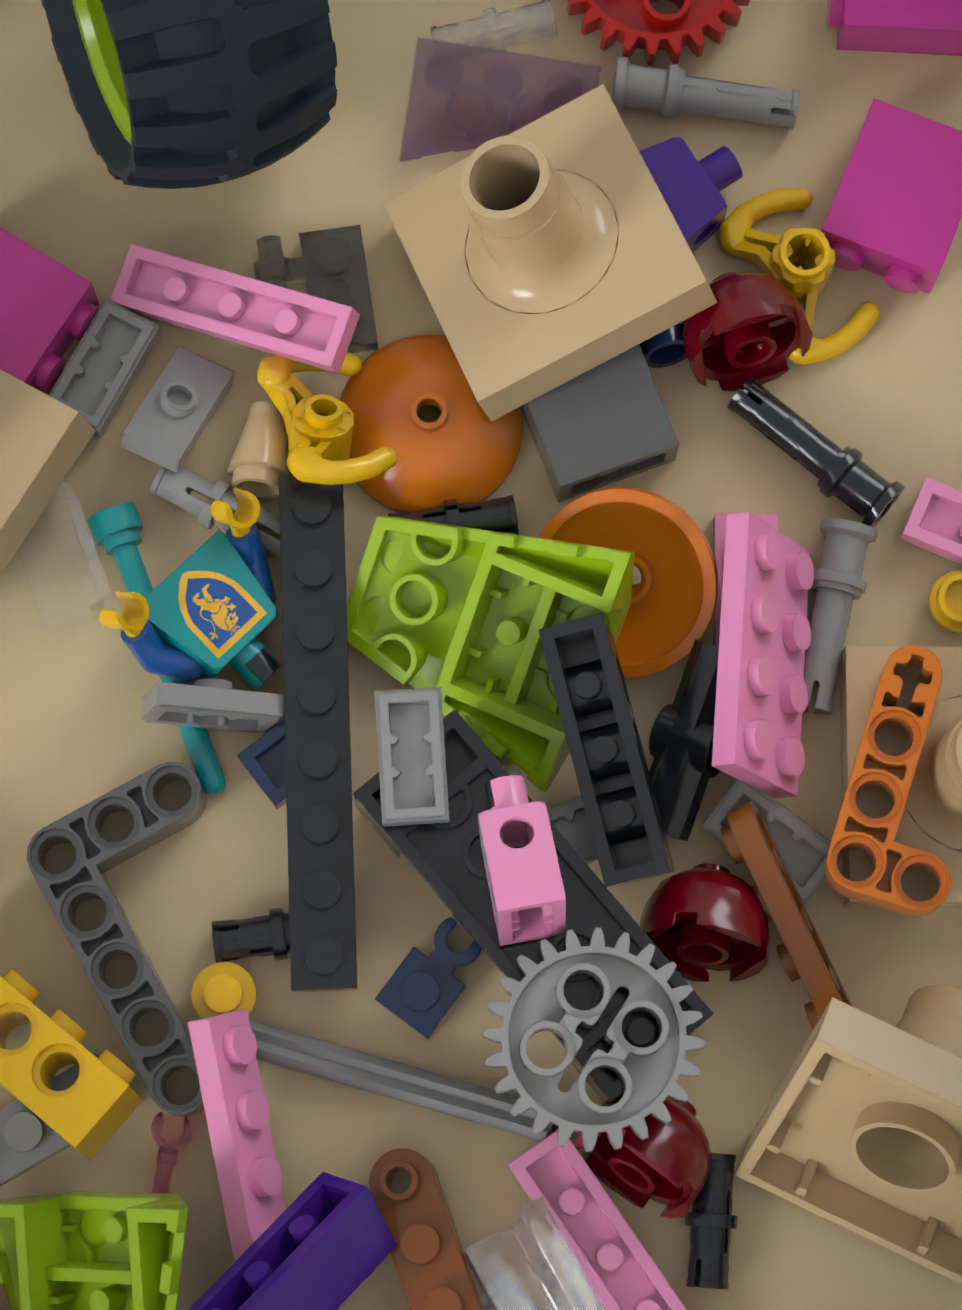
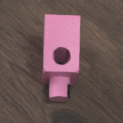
M509 775L490 780L485 784L489 810L478 814V823L499 944L504 946L566 934V896L546 803L543 801L529 803L525 780L522 776Z

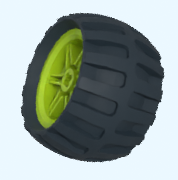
M41 0L46 12L56 56L61 64L75 109L83 121L89 140L97 155H100L106 163L108 172L115 179L122 180L124 185L144 188L182 189L214 185L241 178L291 154L309 141L331 120L329 111L336 106L338 90L335 86L337 54L336 45L332 38L328 0Z

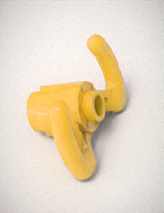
M786 188L756 195L736 207L720 224L718 233L722 249L731 256H738L754 262L762 273L768 274L788 286L799 303H804L803 311L812 331L817 296L824 291L835 263V251L830 248L825 234L816 228L797 229L793 227L785 231L782 236L751 229L756 221L766 216L783 211L806 210L813 201L811 192L807 188ZM874 302L862 303L851 319L836 332L824 338L812 336L810 349L803 358L798 348L790 354L789 359L796 364L806 365L825 362L848 352L866 337L881 314L879 307Z
M347 352L339 374L346 376L357 374L361 369V360L358 355ZM278 355L264 358L259 363L257 370L258 383L264 388L284 418L289 440L286 464L292 475L299 481L322 485L351 484L374 478L396 465V452L387 446L380 447L366 455L350 459L354 413L346 403L333 396L325 394L313 395L293 375L294 373L307 371L335 372Z

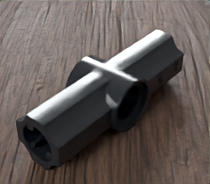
M698 640L694 641L673 703L667 704L657 715L649 737L650 755L654 757L649 773L665 834L687 842L709 779L721 772V770L712 766L719 647Z

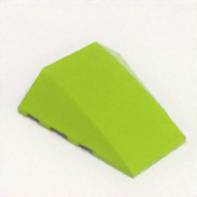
M380 515L376 518L347 603L348 643L403 685L409 683L415 689L441 687L443 715L446 717L455 709L492 753L500 759L506 757L528 774L526 779L545 792L555 779L570 750L538 630L602 612L610 621L616 644L631 605L635 552Z
M72 1191L0 1199V1285L4 1284L10 1310H177L188 1206L179 1194Z

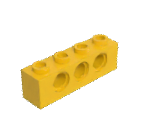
M10 969L4 977L0 976V1084L88 1161H91L143 1101L129 1085L136 1074L107 1049L99 1058L94 1056L80 1044L88 1034L59 1008L51 1017L47 1016L33 1004L41 994L17 972ZM31 1024V1035L28 1041L17 1049L7 1050L5 1042L9 1032L18 1025ZM78 1064L80 1071L76 1082L66 1090L54 1091L52 1083L57 1071L66 1065Z

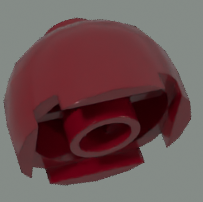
M730 272L715 278L709 286L717 303L686 319L682 333L685 353L698 383L707 387L706 379L719 381L722 391L745 389L743 384L751 377H754L760 385L779 378L789 370L786 359L790 357V354L799 348L803 358L810 349L813 336L805 313L793 291L784 283L768 274L752 272Z
M703 863L694 866L693 869L681 871L661 881L645 903L640 919L641 929L670 963L674 962L677 965L676 970L684 979L709 982L710 975L706 970L708 969L715 971L730 970L729 982L740 981L759 974L768 964L770 943L768 916L754 888L721 865Z
M622 1093L612 1102L608 1103L605 1101L601 1106L616 1104L620 1100ZM667 1097L663 1103L672 1119L668 1124L656 1120L649 1114L644 1117L649 1137L641 1140L627 1126L622 1128V1148L616 1150L610 1144L606 1132L598 1133L594 1149L585 1162L594 1175L607 1187L630 1203L642 1209L649 1199L667 1205L660 1216L672 1219L684 1217L702 1190L710 1173L712 1152L705 1130L695 1118L697 1112L694 1106L688 1100L684 1103ZM581 1132L575 1142L577 1150L584 1146Z

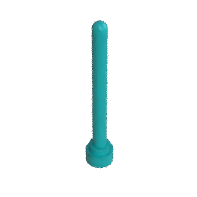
M131 502L122 503L95 513L87 520L95 544L103 546L106 555L114 556L126 590L128 592L140 593L146 597L153 590L137 547L142 542L139 532L143 529V525L135 504ZM159 676L161 682L190 685L189 682L185 683ZM178 725L204 792L210 795L219 794L225 788L226 779L207 729Z

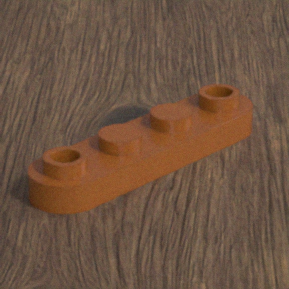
M749 801L727 811L729 825L720 829L721 835L735 864L745 861L756 884L752 887L768 916V922L774 921L784 942L776 946L782 966L792 982L798 979L802 980L810 996L811 1002L804 1004V1008L811 1027L814 1029L832 997L850 1006L852 1004L760 811L753 801Z
M398 1148L386 1152L372 1167L369 1176V1189L397 1244L391 1251V1255L409 1309L484 1310L434 1165L425 1156L411 1149ZM400 1170H408L411 1175L410 1187L405 1192L396 1194L391 1187L392 1177Z

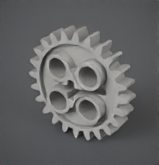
M598 927L593 932L590 945L582 947L574 931L567 930L565 950L559 953L546 939L541 940L540 953L543 961L537 965L531 959L520 955L517 958V963L525 976L522 981L519 982L502 976L499 980L500 986L511 996L509 1003L489 1002L487 1010L493 1015L503 1019L501 1027L483 1030V1038L491 1042L500 1043L502 1051L485 1059L486 1067L506 1068L508 1074L494 1087L496 1094L516 1090L520 1097L515 1102L510 1114L515 1117L523 1114L530 1108L537 1113L531 1132L534 1135L543 1131L550 1122L557 1125V1146L564 1147L573 1131L582 1133V1141L586 1152L593 1151L598 1133L606 1132L614 1150L622 1148V1128L627 1126L631 1128L639 1139L644 1140L648 1138V1128L644 1117L650 1114L656 1120L668 1124L672 1119L663 1101L668 1097L675 1101L687 1102L690 1096L677 1083L679 1076L697 1077L701 1072V1069L695 1064L685 1060L686 1052L696 1051L705 1047L704 1040L686 1035V1027L699 1021L703 1017L702 1012L682 1011L679 1004L693 991L692 986L685 985L671 989L667 981L674 973L677 965L671 962L658 970L650 966L655 946L651 943L637 956L630 954V936L626 932L620 936L614 948L605 947L602 929ZM577 974H586L593 977L599 983L602 998L595 1008L578 1010L566 1001L564 984L570 977ZM620 987L626 988L629 996L604 1035V1040L611 1045L609 1053L607 1054L597 1049L590 1056L568 1092H561L558 1089V1082L583 1042V1039L575 1033L576 1029L581 1026L590 1030L597 1022L615 991ZM644 1011L655 1018L659 1026V1035L653 1045L647 1048H638L631 1045L624 1038L622 1021L628 1013ZM541 1031H550L557 1034L565 1045L566 1055L563 1062L552 1069H543L536 1066L527 1054L528 1040L534 1034ZM598 1068H608L620 1077L623 1083V1093L616 1104L600 1106L588 1098L585 1091V1081L591 1071Z

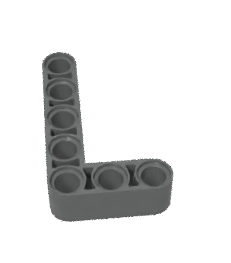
M167 762L157 765L42 828L32 837L28 845L27 861L32 874L152 1099L160 1109L172 1115L191 1117L200 1114L204 1110L200 1086L196 1097L191 1102L183 1105L173 1104L166 1093V1082L174 1071L181 1068H190L198 1075L190 1033L104 875L106 871L187 828L201 817L206 805V794L199 778L191 768L181 763ZM178 780L190 784L192 789L191 797L183 808L170 811L159 806V793L168 782ZM118 811L132 814L134 826L131 834L126 839L119 842H108L103 839L101 833L102 824L110 814ZM61 842L73 844L76 850V860L73 866L61 874L47 872L45 856L48 850ZM90 898L103 900L107 908L103 924L91 931L79 930L75 923V911L78 906ZM121 954L133 956L138 966L134 981L124 988H111L105 979V968L108 962ZM160 1011L166 1016L169 1024L165 1039L151 1047L142 1046L136 1038V1023L145 1013Z

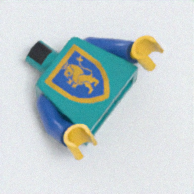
M234 488L233 492L238 502L234 514H232V509L227 502L218 499L210 507L211 515L216 521L230 526L226 535L220 529L215 532L146 597L140 593L116 590V597L123 603V614L121 615L116 610L102 609L99 613V621L106 628L121 630L120 636L142 668L148 673L188 683L194 680L215 678L225 667L230 665L256 691L283 665L257 639L279 614L274 605L276 593L267 556L258 528L255 525L260 515L259 500L248 491Z

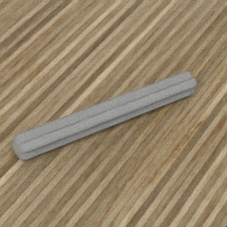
M250 1021V1026L257 1042L256 1057L258 1060L538 1141H542L550 1135L553 1125L551 1122L539 1134L534 1135L531 1133L537 1113L531 1108L515 1117L510 1114L515 1102L519 1098L517 1096L506 1093L496 1094L493 1089L257 1021Z

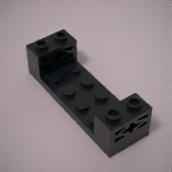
M454 709L443 718L450 822L383 827L379 772L357 789L353 795L356 807L397 857L402 854L501 973L505 977L521 982L525 976L518 966L517 958L523 955L538 965L543 961L540 953V941L546 939L559 953L565 950L566 934L504 946L499 944L480 843L478 814L489 810L485 784L495 778L509 776L510 773ZM528 796L529 803L533 802V800ZM550 822L566 896V932L567 930H573L582 947L589 946L595 928H601L605 947L611 948L615 947L620 936L626 932L630 936V954L637 956L651 943L655 946L650 966L658 970L670 963ZM676 969L667 981L671 989L689 985ZM577 974L570 977L564 984V996L573 1008L590 1010L595 1008L601 1001V988L599 983L591 976ZM620 987L615 991L597 1022L590 1030L581 1026L576 1029L575 1033L583 1039V1042L571 1064L579 1073L597 1049L607 1054L609 1053L611 1045L604 1040V1035L629 996L626 988ZM694 990L679 1003L682 1011L702 1012L703 1016L693 1025L686 1027V1035H690L714 1014ZM633 1011L624 1017L622 1033L631 1045L638 1048H647L656 1042L659 1035V1026L655 1018L649 1013ZM553 1033V1035L565 1048L563 1040L557 1034ZM598 1068L587 1075L586 1082L603 1102L607 1101L610 1103L623 1092V1083L613 1070Z

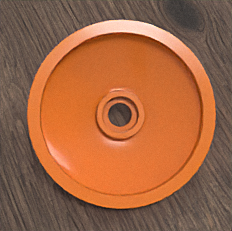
M415 335L393 341L381 347L361 363L360 371L349 378L340 398V401L346 403L354 413L350 459L366 455L383 446L390 447L396 452L397 463L393 468L374 478L355 483L374 501L397 513L444 506V500L456 499L457 504L485 501L505 482L520 452L523 436L521 406L491 422L478 404L451 345L444 335ZM432 405L440 410L441 416L436 421L427 423L420 420L417 413L422 407Z
M611 487L599 489L584 494L565 505L547 522L540 532L538 538L635 552L634 566L641 573V582L639 584H632L631 605L616 643L624 678L647 676L667 669L685 657L691 651L694 641H700L705 634L714 615L718 599L719 586L716 561L709 542L700 527L683 509L672 501L653 492L638 488Z

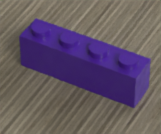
M322 1172L189 1310H337L356 1288L374 1272L375 1268L397 1244L367 1186Z

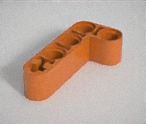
M920 645L899 647L889 655L883 667L824 862L825 878L834 892L846 898L917 918L930 915L941 906L951 890L952 879L948 866L940 857L921 849L894 842L942 683L943 670L939 659L931 650ZM907 667H914L919 670L918 681L921 683L915 688L908 709L895 707L903 685V679L900 676L905 673ZM882 703H885L888 707H883ZM887 726L903 730L910 743L909 750L898 756H891L881 752L876 746L875 732ZM869 787L884 791L890 799L891 812L885 817L878 819L865 816L857 807L855 801L856 794L862 789ZM849 849H857L866 853L873 865L872 875L866 880L859 882L848 880L838 870V855ZM913 868L929 872L936 884L935 896L926 901H915L909 898L902 889V874Z

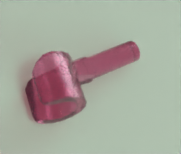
M162 1111L154 1117L151 1124V1133L156 1146L159 1148L152 1193L168 1194L177 1154L189 1146L192 1140V1128L188 1117L185 1116L182 1135L174 1141L164 1140L160 1136L164 1123V1113Z

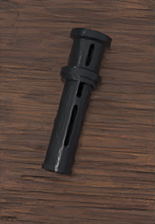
M754 377L749 378L743 384L744 392L739 389L727 408L732 413L738 414L819 479L817 486L821 488L820 492L827 498L833 495L863 518V524L874 528L897 501L905 487L898 481L890 484L861 461L863 454L858 449H851L848 446L842 450L761 386Z

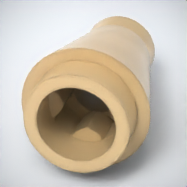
M258 401L250 405L247 422L227 468V473L232 478L231 488L233 490L234 488L248 491L259 500L274 499L279 496V477H289V469L286 464L288 458L286 427L283 416L273 402Z

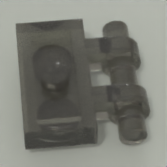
M360 225L299 233L302 257L286 258L283 256L280 236L268 235L257 239L259 260L254 263L256 280L287 289L290 284L306 282L308 295L353 307L360 314L347 352L358 353L378 350Z

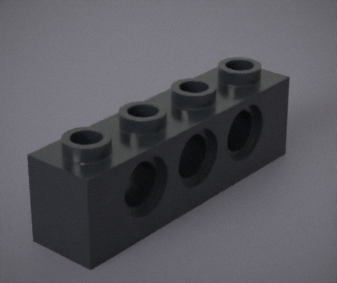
M601 612L539 629L541 643L605 887L613 888L674 872L675 868L609 619Z

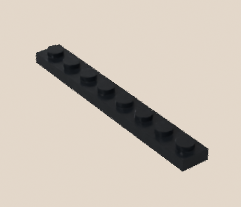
M279 477L291 992L357 990L343 484L322 485L301 482L296 477Z

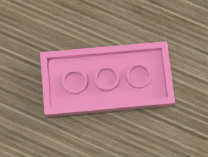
M749 511L728 514L726 518L712 766L773 798L798 797L799 775L802 773L805 765V753L801 743L802 712L805 711L808 703V690L804 680L805 651L809 648L811 642V628L807 619L808 590L814 582V567L810 558V551Z

